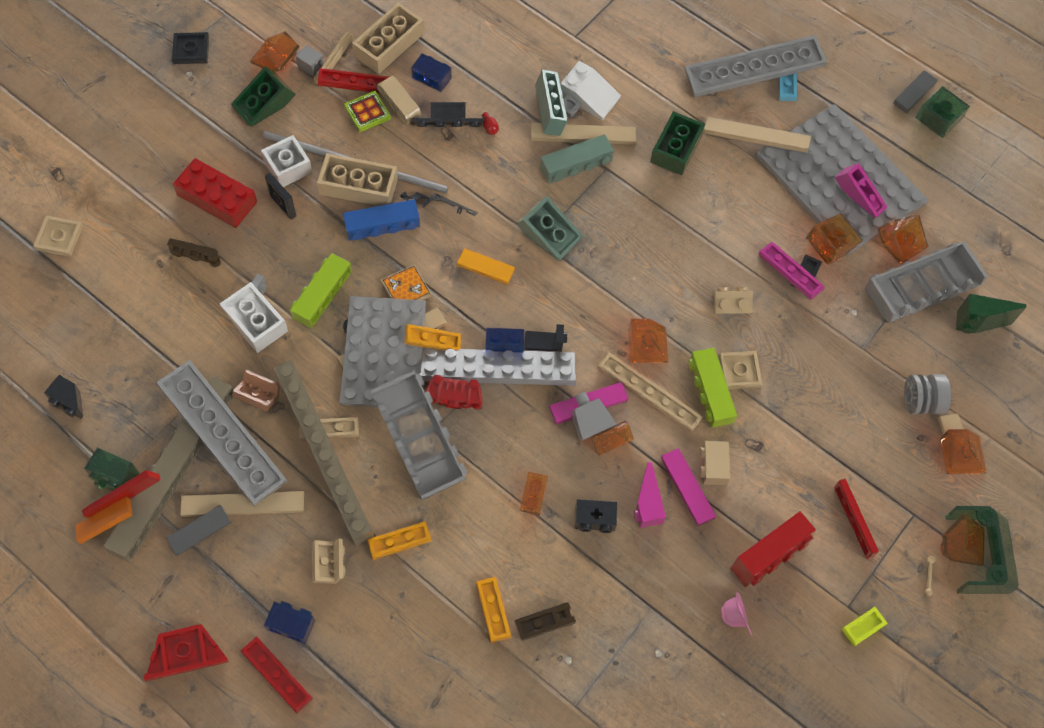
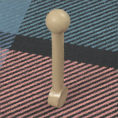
M929 556L926 559L929 564L927 589L924 591L926 596L933 594L931 581L932 568L936 561L934 556Z

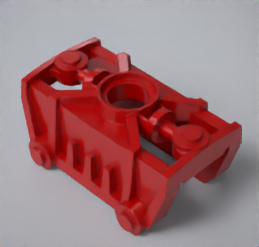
M434 375L425 391H429L433 402L430 404L436 402L440 406L444 405L453 409H470L471 407L474 410L483 409L482 392L478 380L464 381Z

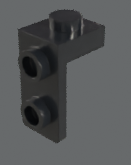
M562 324L556 325L555 333L525 332L524 349L562 352L563 343H567V332H564V325Z

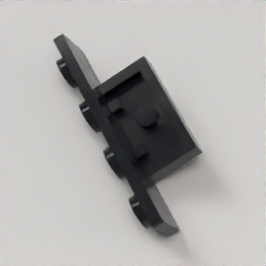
M431 102V118H413V124H417V127H427V124H434V127H445V124H452V127H462V124H469V127H480V124H483V118H466V102Z

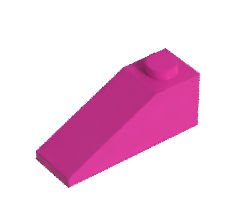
M859 163L846 167L834 177L842 190L874 218L879 216L888 207Z
M652 461L647 463L636 510H634V518L636 522H639L640 528L664 524L666 519Z

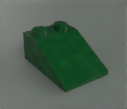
M265 66L231 105L253 127L284 108L296 94L277 73Z
M970 293L957 310L956 330L967 334H975L1012 325L1025 310L1026 304Z

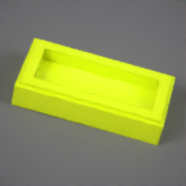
M873 607L843 627L841 631L853 647H855L888 623L877 608Z

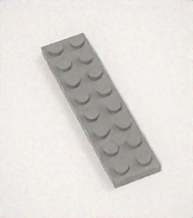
M814 35L685 66V73L694 97H699L824 67L827 61L818 39Z
M423 348L420 374L423 381H430L434 375H441L442 378L464 381L474 379L478 380L479 383L575 386V352L460 349L455 351L454 349L436 350L433 348Z
M190 360L156 382L157 386L253 506L287 483V479Z

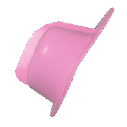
M736 592V596L727 600L724 606H722V619L724 623L731 627H748L751 636H753L747 623L742 598Z

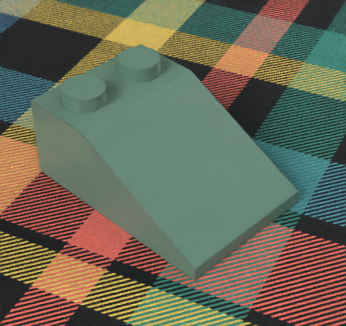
M548 196L540 199L516 223L527 237L558 261L583 237Z

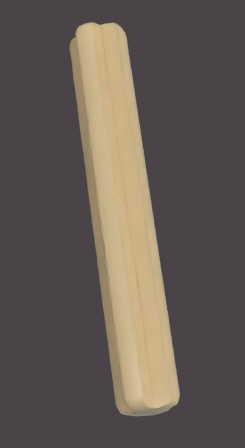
M344 33L321 68H334L352 42V33ZM319 71L313 78L315 84H318Z

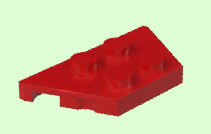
M202 624L158 634L155 650L150 657L147 673L144 674V681L161 679L228 663L229 661Z

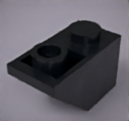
M58 375L44 392L48 398L47 402L55 408H58V406L63 408V411L70 417L75 415L82 419L83 409L79 389L75 383Z

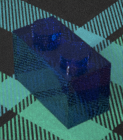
M423 53L411 67L412 79L439 92H442L452 79V67Z
M486 328V350L523 353L524 329Z
M281 601L280 604L274 602L264 623L266 630L306 644L315 623L312 612L300 608V610L293 609L291 604Z

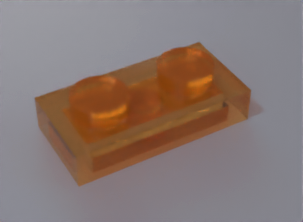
M626 420L591 436L596 453L599 456L634 440L630 425Z
M528 472L520 507L521 512L540 515L548 479L547 475Z

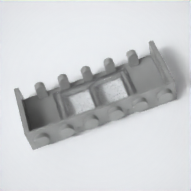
M963 241L958 244L953 243L943 250L937 249L931 255H922L916 261H907L898 268L892 267L883 274H875L869 278L865 289L883 318L890 323L981 286L988 275Z
M415 370L370 391L421 500H425L466 480L465 475L468 473L464 464H459L456 458L459 454L454 445L451 446L448 441L450 435L446 427L442 428L439 423L442 418L438 410H433L430 404L433 400L429 391L425 392L422 387L425 383L421 374H416Z

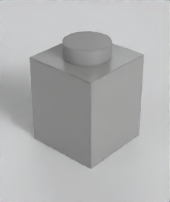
M308 45L299 50L296 55L297 66L313 77L324 64L323 55Z

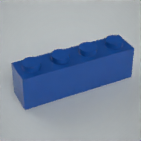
M415 199L343 213L348 241L360 240L366 237H377L386 233L393 234L398 231L413 230L420 227V218Z

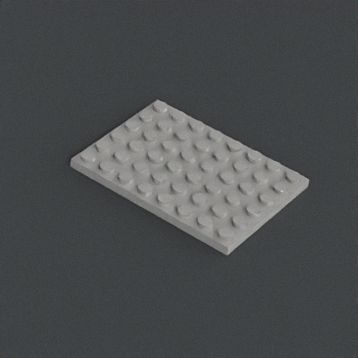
M836 104L789 131L812 136L808 153L765 146L758 150L755 155L847 256L928 202V199ZM859 163L888 206L876 218L849 197L834 178L846 167Z

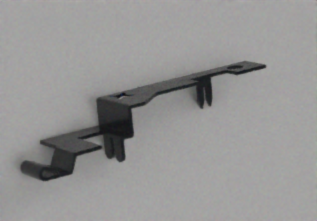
M406 192L400 195L402 199L407 201L410 198L416 201L420 198L426 199L423 208L432 200L443 201L453 207L458 206L457 213L459 212V215L462 209L467 210L466 212L473 216L478 214V212L436 193L431 197L418 192L412 196H407Z

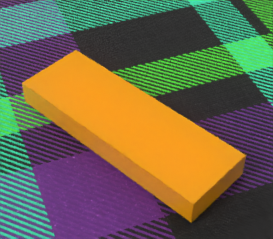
M465 248L457 262L458 267L506 285L509 284L515 271V267Z
M407 324L405 326L404 344L436 350L454 349L456 351L461 349V334Z
M426 521L369 538L367 542L372 558L375 560L432 542Z
M496 577L476 581L490 642L493 643L511 638Z

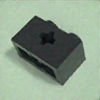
M577 499L575 505V529H579L582 532L599 530L601 533L615 531L617 526V502ZM593 515H597L598 520H595Z

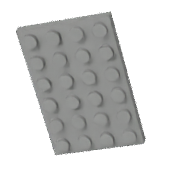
M350 296L340 406L378 408L370 390L415 370L416 374L421 373L423 347L404 344L407 324L424 327L426 301Z

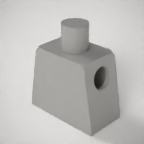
M586 392L575 396L579 407L572 410L571 413L579 441L617 425L599 398L590 402Z

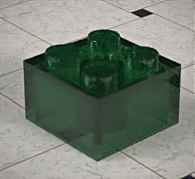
M942 86L921 106L915 118L944 138L964 118L970 106Z
M98 447L84 467L89 474L88 477L94 481L93 484L101 489L106 487L111 489V491L140 474L133 463Z

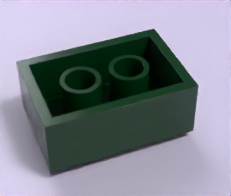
M673 111L653 148L650 163L683 175L702 138L705 124Z

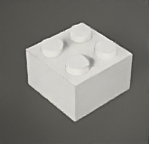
M294 135L261 150L265 165L283 187L313 173L311 162Z

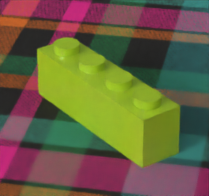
M333 253L328 258H325L320 270L313 274L309 285L305 286L301 291L299 299L292 303L290 307L292 319L312 329L352 273L351 263Z
M715 348L693 351L688 364L690 370H693L695 375L694 384L700 390L699 398L701 404L705 406L707 422H710L712 428L733 424L737 418V413Z

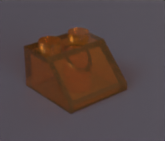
M285 31L268 37L250 62L262 69L267 66L274 72H282L287 68V62L297 55L296 51L300 46Z
M841 213L815 225L806 237L827 265L841 259L863 241Z

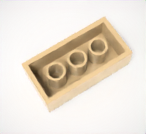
M398 2L352 42L353 56L377 74H380L424 34V20Z
M326 153L317 181L319 195L375 206L391 204L398 181L397 166Z

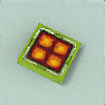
M376 91L344 103V108L359 133L391 120V115Z

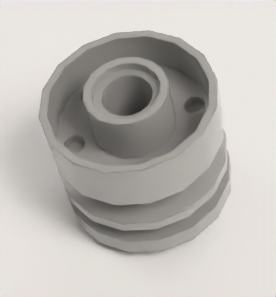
M924 374L918 376L909 375L907 377L904 388V400L909 414L918 415L926 414L927 412L930 414H946L951 403V388L945 374H930L927 377Z

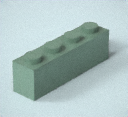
M541 70L535 88L544 134L561 136L567 123V116L558 72Z
M604 134L542 156L540 168L548 183L558 182L565 177L575 176L579 172L591 170L602 164H608L613 160L614 149Z

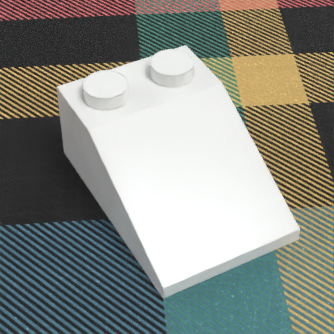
M578 61L560 83L563 99L567 95L571 96L581 103V109L602 121L621 98V95L596 70L581 61Z
M251 282L220 303L222 309L256 353L288 332L285 320Z

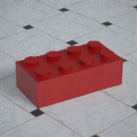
M194 158L173 182L177 196L234 228L238 227L257 203L253 189L197 158Z
M799 511L739 555L730 569L745 588L750 584L755 586L763 580L767 573L770 575L782 562L786 563L797 551L801 552L809 545L808 543L814 539L812 535L816 529L804 514Z

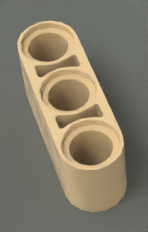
M390 76L377 84L379 93L405 124L413 121V118L421 116V110L394 76Z

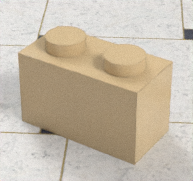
M705 441L703 447L699 449V459H702L703 466H700V478H703V485L727 486L730 480L729 442Z

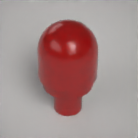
M484 112L482 114L484 119L483 127L488 134L495 135L499 131V125L495 118L489 116L488 112Z

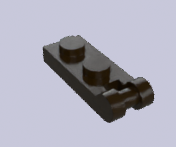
M169 238L167 245L174 256L187 257L193 261L208 262L212 267L220 266L221 260L216 249Z
M569 602L516 619L514 622L521 642L575 624L576 620L571 615ZM562 613L564 619L559 620L557 614Z

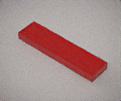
M319 68L317 86L365 92L376 91V93H379L377 84L386 80L388 76Z
M145 470L82 510L83 517L89 518L126 496L131 499L161 480L160 475Z
M846 478L841 479L834 486V489L866 559L874 558L879 550Z
M257 636L240 650L296 714L313 699Z

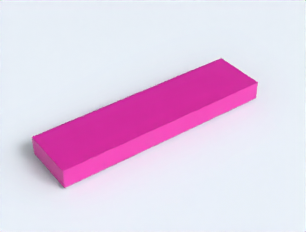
M773 241L759 251L761 258L808 299L812 300L824 290L825 286Z
M622 382L586 393L590 402L599 398L605 408L628 401V396ZM575 397L550 405L549 409L555 424L572 420L571 411L578 408L579 405Z
M678 448L662 455L661 460L697 526L715 519L716 515L680 449Z

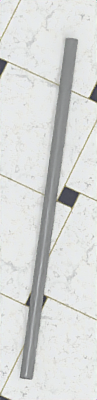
M267 131L263 133V138L276 142L287 138ZM298 141L302 149L321 156H326V153L349 157ZM398 172V179L442 193H447L448 191L447 186Z

